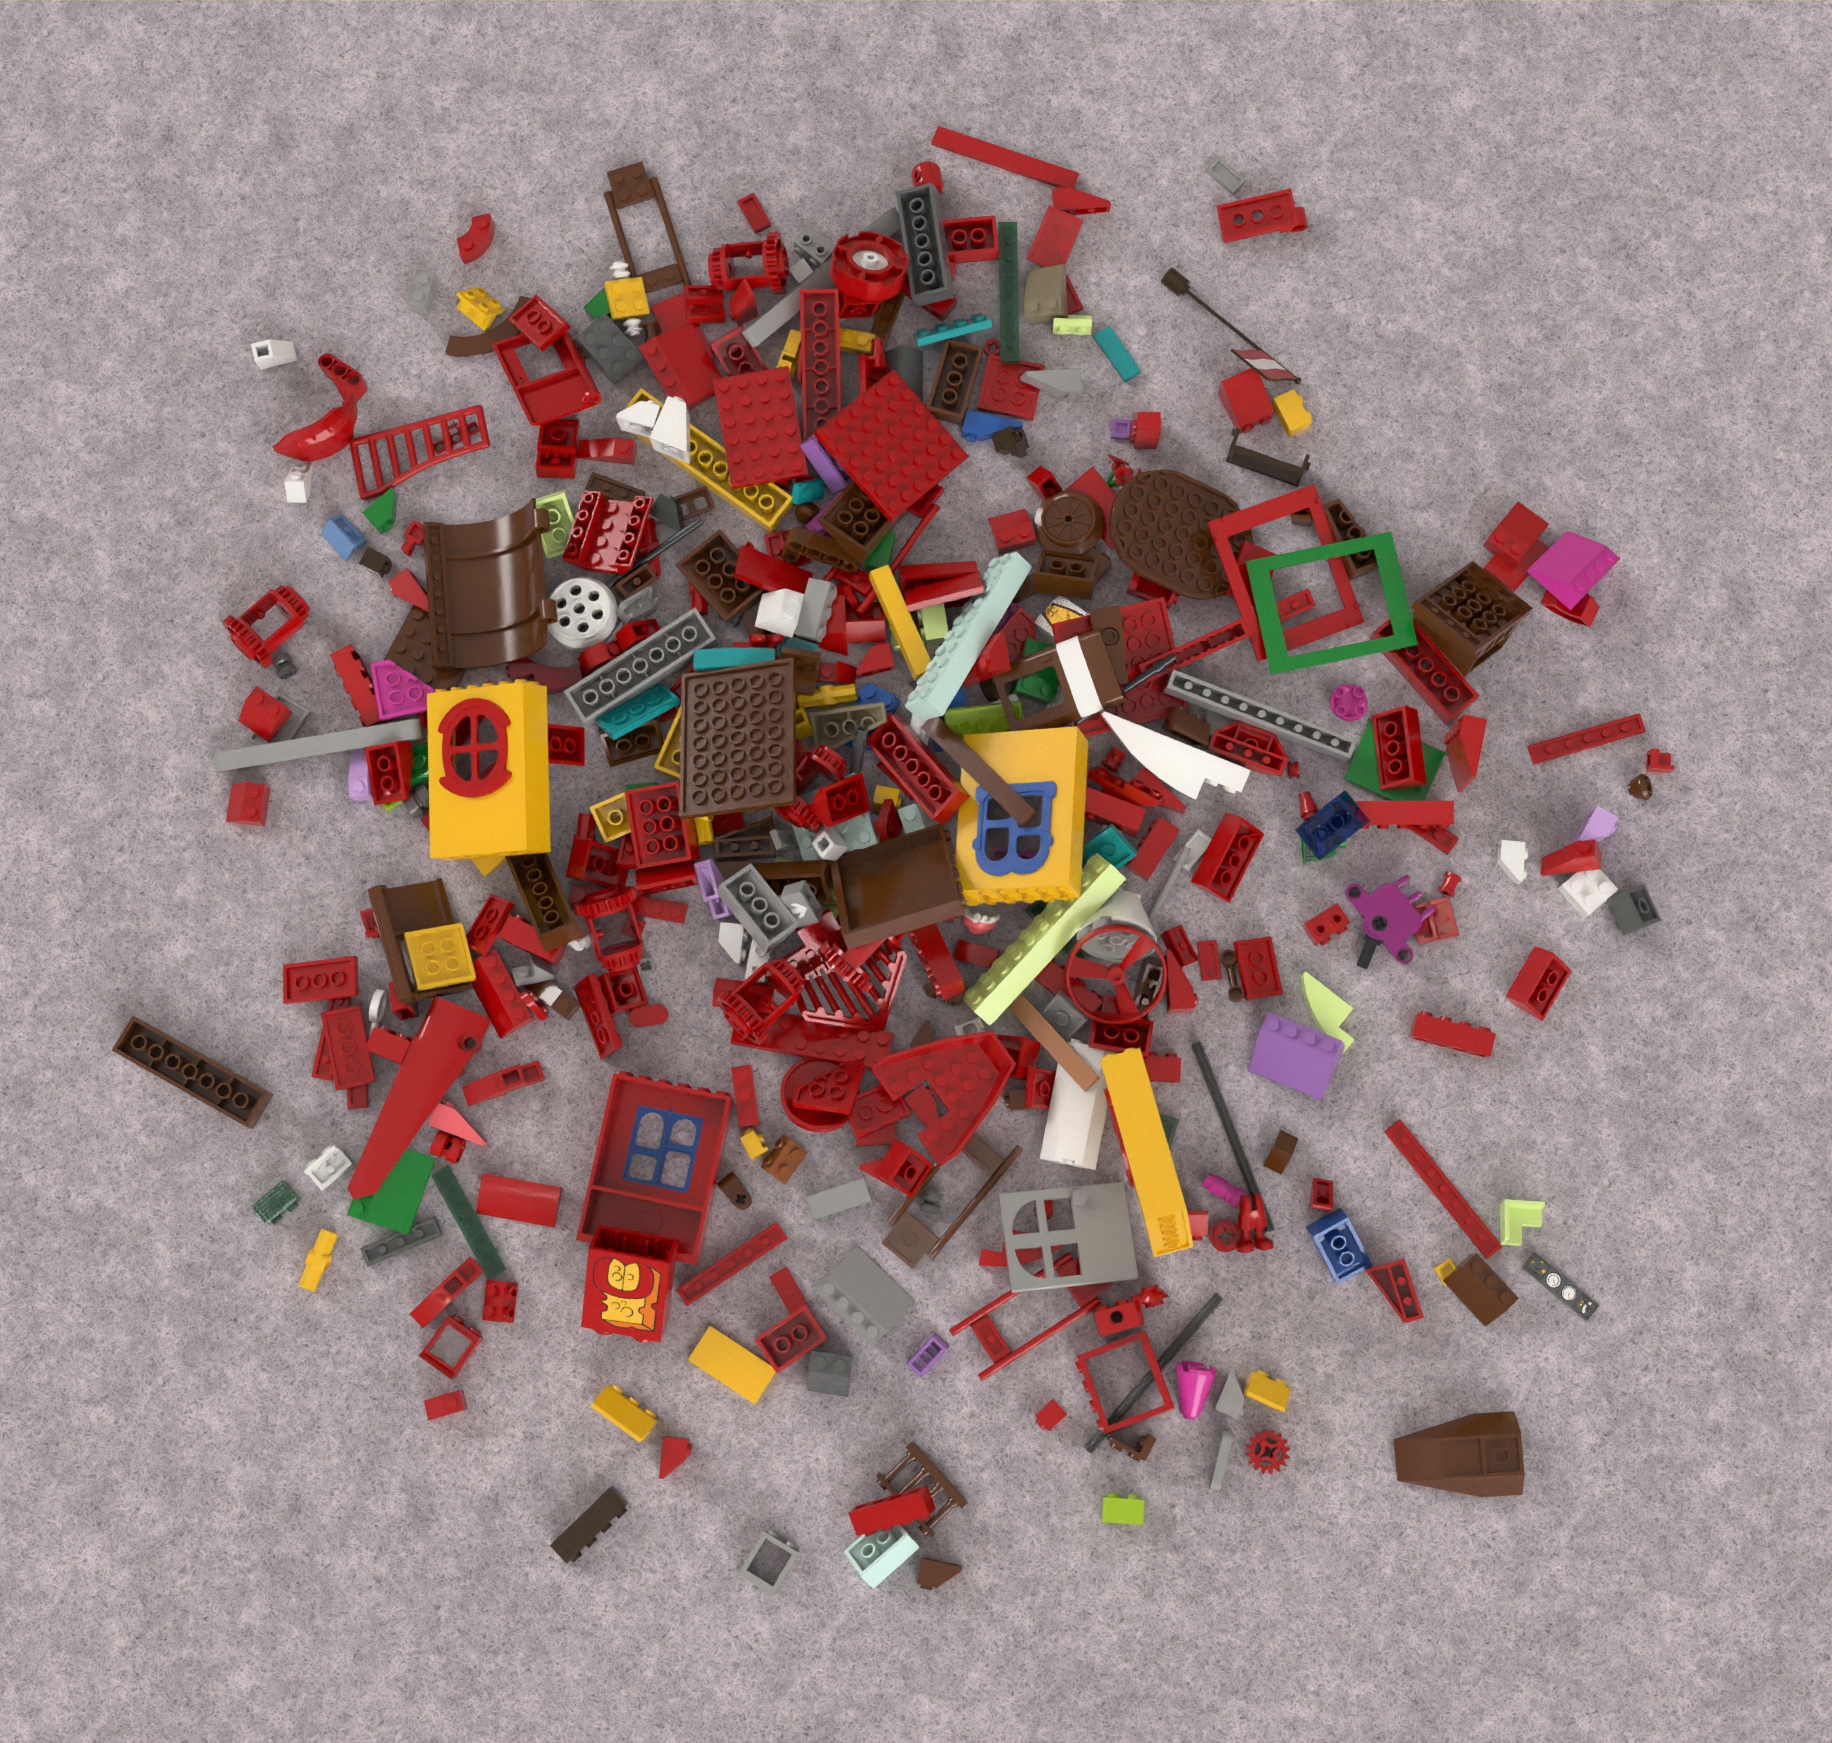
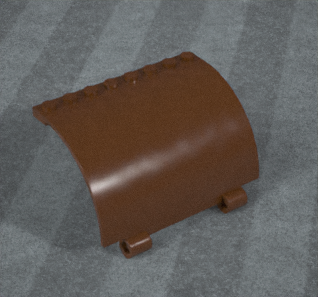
M532 498L518 511L490 521L457 525L424 522L422 528L432 667L442 669L492 667L521 660L545 647L548 643L546 624H553L558 621L556 600L546 598L541 534L550 531L549 511L543 508L537 509L536 498Z

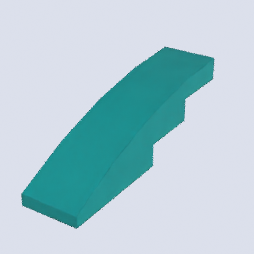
M712 648L694 650L693 670L706 671L775 660V649Z

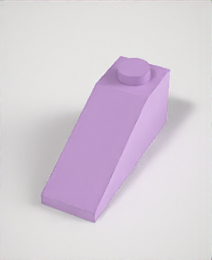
M365 749L353 750L350 755L348 774L349 797L355 801L373 800Z

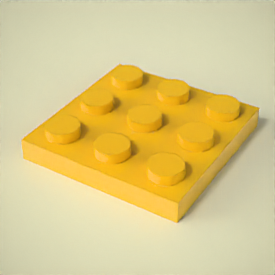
M463 923L403 934L417 991L474 981L476 979Z

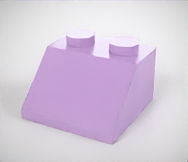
M1596 806L1587 814L1572 843L1587 840L1599 842L1605 837L1608 838L1610 834L1615 832L1618 826L1616 823L1618 817Z

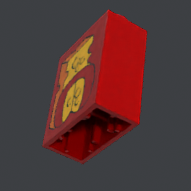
M598 1225L588 1251L581 1327L593 1329L601 1335L614 1333L630 1336L642 1343L661 1342L669 1320L678 1240Z

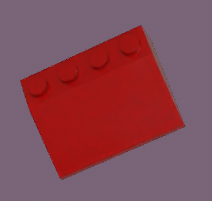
M691 323L655 336L638 346L667 397L674 398L676 396L683 399L688 411L715 396L713 379H719L722 376Z
M1464 714L1459 720L1457 719L1456 724H1453L1452 728L1445 735L1444 744L1447 745L1446 753L1457 792L1461 793L1476 777L1487 719Z
M680 781L624 791L637 869L700 859L694 818L682 820L679 817Z

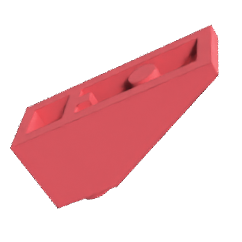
M443 1101V1104L438 1103L433 1110L428 1125L487 1147L488 1143L458 1110L454 1109V1104Z

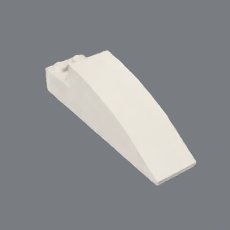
M1104 710L1099 711V714L1125 749L1144 767L1176 790L1196 800L1203 781L1216 787L1219 783L1222 785L1221 788L1234 794L1236 791L1242 792L1251 770Z

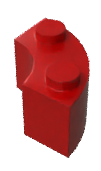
M490 213L472 217L469 231L464 236L457 238L460 257L464 264L473 262L481 257L491 245L495 226Z
M1546 590L1540 602L1551 612L1571 622L1588 627L1591 626L1600 608L1594 601L1595 599L1586 594L1569 610L1548 590Z

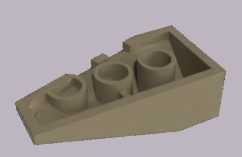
M884 702L832 707L809 713L815 747L825 745L830 749H836L855 738V729L858 725L866 726L868 731L888 721Z

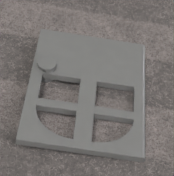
M1124 1182L998 1194L1012 1293L1138 1280ZM1069 1198L1074 1229L1048 1231L1044 1200ZM1035 1201L1039 1232L1013 1235V1221L1018 1210L1025 1204ZM1076 1244L1081 1275L1055 1278L1050 1246ZM1041 1247L1045 1278H1038L1029 1274L1019 1263L1015 1250Z

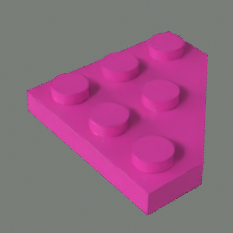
M391 660L370 663L381 721L427 712V694L435 693V689Z

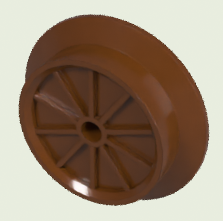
M1061 491L1049 496L1039 506L1034 519L1036 537L1046 550L1076 555L1084 554L1096 545L1102 535L1104 526L1103 515L1098 504L1088 495L1078 491Z

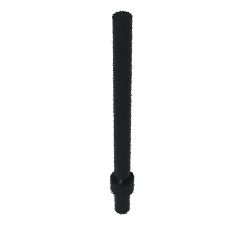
M700 518L693 521L635 561L632 568L626 573L615 575L606 581V586L609 589L639 567L648 563L704 524Z
M1171 653L1161 661L1157 660L1152 664L1151 668L1123 686L1125 693L1154 674L1164 671L1166 666L1177 660L1174 653ZM1096 713L1078 719L1076 723L1080 725Z

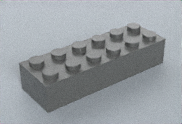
M928 183L896 192L904 251L909 259L907 271L912 300L919 307L954 298L938 190L933 183Z

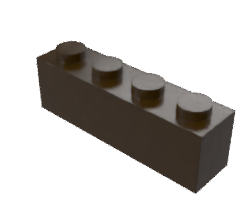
M611 1486L550 1546L566 1564L570 1561L574 1563L583 1555L580 1551L585 1546L590 1548L598 1540L596 1536L601 1531L604 1534L612 1527L610 1522L615 1517L620 1519L628 1511L625 1507L629 1503Z

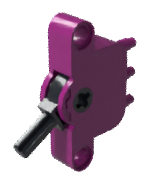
M1408 875L1401 877L1393 884L1386 883L1380 886L1370 895L1359 884L1355 883L1347 887L1346 897L1363 918V930L1365 932L1363 940H1366L1357 961L1358 967L1368 968L1377 945L1380 946L1381 943L1399 964L1407 965L1412 961L1413 951L1405 941L1420 930L1422 921L1432 915L1435 908L1430 906L1420 914L1416 911L1412 904L1423 895L1422 892L1418 890L1406 898L1400 891V888L1410 880ZM1352 888H1357L1360 891V896L1352 898L1349 895V891ZM1379 919L1383 920L1382 924L1385 925V927H1380V929H1376V924H1374V921L1378 922ZM1400 951H1408L1410 958L1407 961L1400 960L1398 957Z

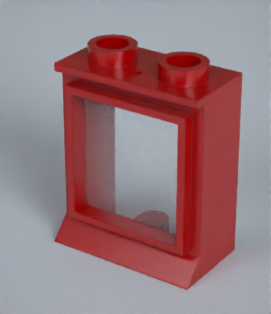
M456 1314L454 1316H446L427 1346L419 1354L420 1358L450 1379L457 1377L483 1339L479 1335L481 1332L473 1326H470V1328L463 1324L464 1320Z

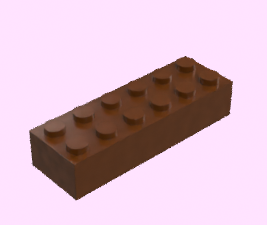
M537 853L505 856L545 953L583 937L548 854Z

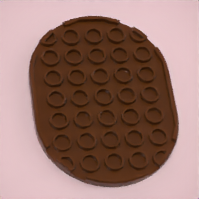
M1167 469L1149 470L1129 480L1117 493L1109 516L1111 540L1121 560L1140 577L1186 598L1195 600L1215 599L1227 594L1229 582L1207 522L1240 511L1239 505L1221 491L1180 472ZM1251 529L1227 537L1236 562L1242 542L1247 541L1254 544Z

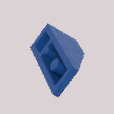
M967 410L962 429V438H965L968 442L992 439V434L1009 426L1023 429V422Z

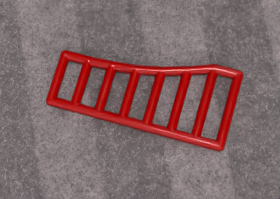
M475 405L351 439L349 445L359 496L362 500L381 496L390 488L393 489L408 478L433 465L467 453L489 448L490 440L483 407ZM472 414L477 415L482 439L481 442L471 444L466 416ZM458 418L464 447L453 450L448 421ZM440 423L446 453L435 456L430 426ZM422 428L428 460L418 464L412 431ZM404 433L411 468L401 474L394 435ZM386 438L394 476V479L385 485L376 446V440ZM365 443L369 445L377 489L366 491L358 445Z

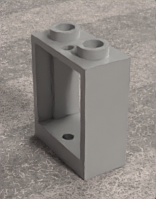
M772 1529L769 1532L764 1530L738 1575L771 1596H774L800 1551L797 1550L798 1545L792 1541L787 1540V1542L779 1539L781 1535ZM765 1539L792 1554L775 1584L748 1569Z

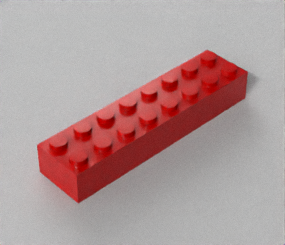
M800 289L804 442L841 411L838 289Z

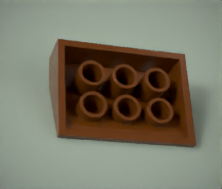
M852 480L818 518V522L847 554L863 564L905 516L908 509L890 523Z
M719 529L675 566L719 616L727 622L757 604L761 600L762 594L769 593L770 591L733 577L739 550Z

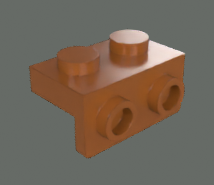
M783 1135L776 1141L771 1153L763 1159L761 1168L783 1184H786L808 1151Z

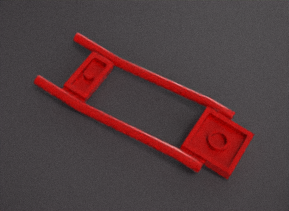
M936 484L908 508L907 511L922 520L889 566L892 574L895 573L927 524L939 511L940 507L935 503L944 493V488ZM832 567L822 579L823 581L830 582L835 578L845 586L850 584L854 591L866 597L856 609L859 615H862L877 597L869 575L859 569L856 572H846Z
M1069 1252L1053 1262V1269L1057 1271L1060 1277L1081 1275L1079 1258L1073 1260ZM1044 1268L1032 1276L1044 1278ZM1113 1283L1067 1287L1080 1308L1013 1352H1010V1349L987 1314L1021 1292L1012 1293L1009 1290L950 1328L949 1332L952 1336H955L968 1326H971L974 1334L994 1363L977 1375L982 1382L1101 1305L1102 1303L1096 1295L1113 1285Z

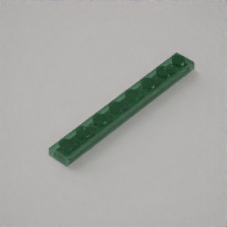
M998 222L1000 364H1019L1017 222Z

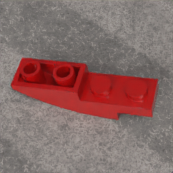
M1096 766L1089 770L1087 778L1103 786L1102 793L1136 806H1157L1167 798L1162 795L1161 791L1146 786L1142 780L1133 778L1125 782L1123 778L1108 773V770L1104 767Z
M538 1060L522 1066L518 1064L469 1083L462 1087L469 1107L506 1095L507 1092L545 1081V1077Z
M469 1257L409 1315L422 1328L426 1327L484 1271Z

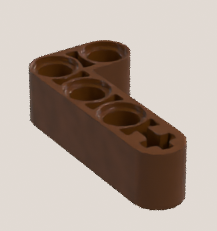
M792 527L790 529L781 554L782 560L787 563L797 562L800 555L846 572H856L859 566V561L847 554L834 539L802 527Z

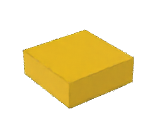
M1450 1258L1433 1269L1445 1286L1446 1284L1443 1280L1457 1267Z

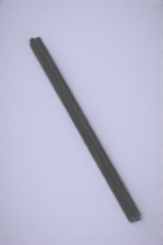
M1199 1041L1192 1044V1050L1195 1052L1194 1055L1203 1073V1078L1206 1080V1085L1210 1089L1209 1092L1215 1103L1214 1106L1218 1110L1217 1113L1221 1117L1222 1124H1224L1226 1136H1228V1141L1231 1143L1230 1146L1234 1150L1235 1157H1237V1164H1239V1169L1242 1171L1241 1174L1244 1176V1181L1247 1183L1246 1186L1252 1196L1254 1193H1260V1190H1258V1185L1254 1181L1255 1176H1252L1254 1175L1253 1171H1251L1252 1169H1249L1251 1167L1248 1164L1249 1162H1247L1246 1155H1244L1243 1148H1241L1242 1143L1238 1141L1240 1138L1236 1136L1238 1134H1235L1237 1131H1235L1234 1124L1231 1122L1232 1119L1229 1117L1231 1115H1228V1108H1225L1227 1105H1225V1101H1222L1224 1098H1222L1220 1089L1217 1087L1218 1082H1215L1217 1080H1214L1216 1077H1214V1073H1211L1213 1070L1211 1071L1212 1068H1210L1209 1061L1205 1057L1206 1054L1204 1053L1206 1052L1202 1050L1204 1047L1200 1045L1202 1043ZM1270 1214L1266 1215L1267 1226H1265L1264 1230L1266 1231L1264 1233L1275 1229L1273 1228L1272 1221H1270Z
M1214 1293L1205 1306L1201 1308L1202 1310L1196 1314L1197 1316L1192 1319L1187 1327L1183 1329L1182 1333L1178 1335L1179 1337L1173 1341L1174 1343L1157 1360L1161 1372H1163L1162 1369L1164 1370L1168 1366L1167 1364L1171 1362L1170 1360H1173L1172 1358L1176 1356L1175 1354L1179 1352L1178 1350H1181L1182 1346L1184 1347L1183 1344L1187 1343L1186 1340L1189 1341L1191 1339L1190 1336L1194 1335L1193 1332L1196 1333L1195 1331L1199 1329L1198 1327L1202 1325L1201 1323L1204 1324L1203 1321L1207 1320L1206 1317L1210 1316L1209 1313L1212 1314L1214 1312L1213 1309L1217 1308L1216 1305L1219 1306L1218 1304L1222 1302V1297L1217 1293ZM1149 1370L1142 1377L1141 1381L1127 1395L1128 1397H1125L1126 1399L1107 1418L1109 1425L1119 1422L1123 1418L1122 1416L1128 1412L1127 1410L1131 1409V1406L1133 1407L1134 1402L1136 1403L1139 1397L1143 1395L1142 1393L1148 1389L1147 1387L1153 1383L1152 1381L1155 1378L1152 1370ZM1100 1429L1097 1430L1098 1432L1084 1445L1090 1454L1108 1436L1104 1431L1100 1432Z

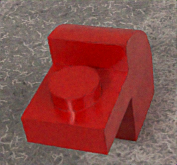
M618 640L608 643L602 641L583 651L577 660L584 675L587 676L624 652Z

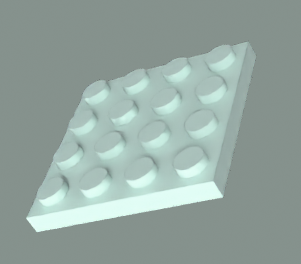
M851 773V774L845 776L844 778H847V777H850V776H852V775H855L856 773ZM819 788L800 796V798L811 805ZM869 812L834 825L839 835L849 847L844 853L855 849H864L879 842ZM792 824L803 861L826 860L821 858L812 845L814 833Z

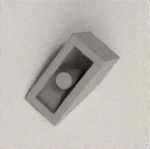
M1228 1371L1213 1409L1238 1419L1239 1416H1243L1247 1405L1244 1404L1245 1398L1235 1373Z

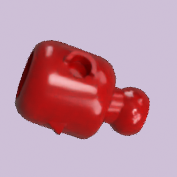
M924 161L912 169L913 187L933 183L940 195L944 183L941 170L936 163Z

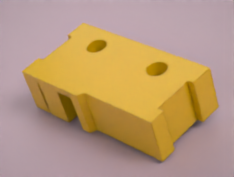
M793 329L789 332L777 368L788 366L791 379L796 372L799 346H801V332Z

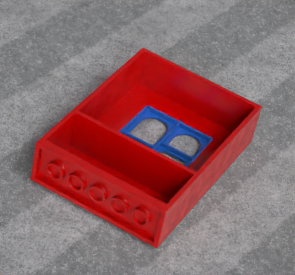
M619 1071V1074L613 1073L576 1240L591 1243L598 1225L677 1239L676 1261L699 1266L735 1100L730 1097L731 1095L728 1092L717 1091V1094L711 1093V1090L704 1087H698L695 1090L688 1084L678 1083L675 1086L672 1085V1082L665 1079H658V1082H656L649 1076L639 1075L636 1078L633 1077V1074L626 1071ZM648 1113H657L664 1121L663 1134L658 1149L636 1145L640 1121ZM688 1119L694 1123L696 1136L692 1146L676 1144L670 1141L673 1125L677 1121ZM668 1151L689 1154L691 1157L684 1187L666 1185L661 1182ZM634 1154L650 1156L656 1159L652 1180L647 1181L629 1176ZM647 1204L659 1206L666 1215V1220H662L660 1228L654 1232L643 1231L638 1224V1216H635L638 1209ZM644 1213L646 1217L641 1218L642 1225L646 1229L655 1228L659 1223V1219H655L657 1214L650 1217Z

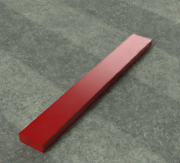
M940 126L937 127L932 140L933 146L1055 187L1075 188L1079 177L1078 172Z
M1399 1119L1386 1129L1384 1133L1484 1258L1487 1260L1500 1250L1502 1245H1500L1498 1240L1404 1123Z

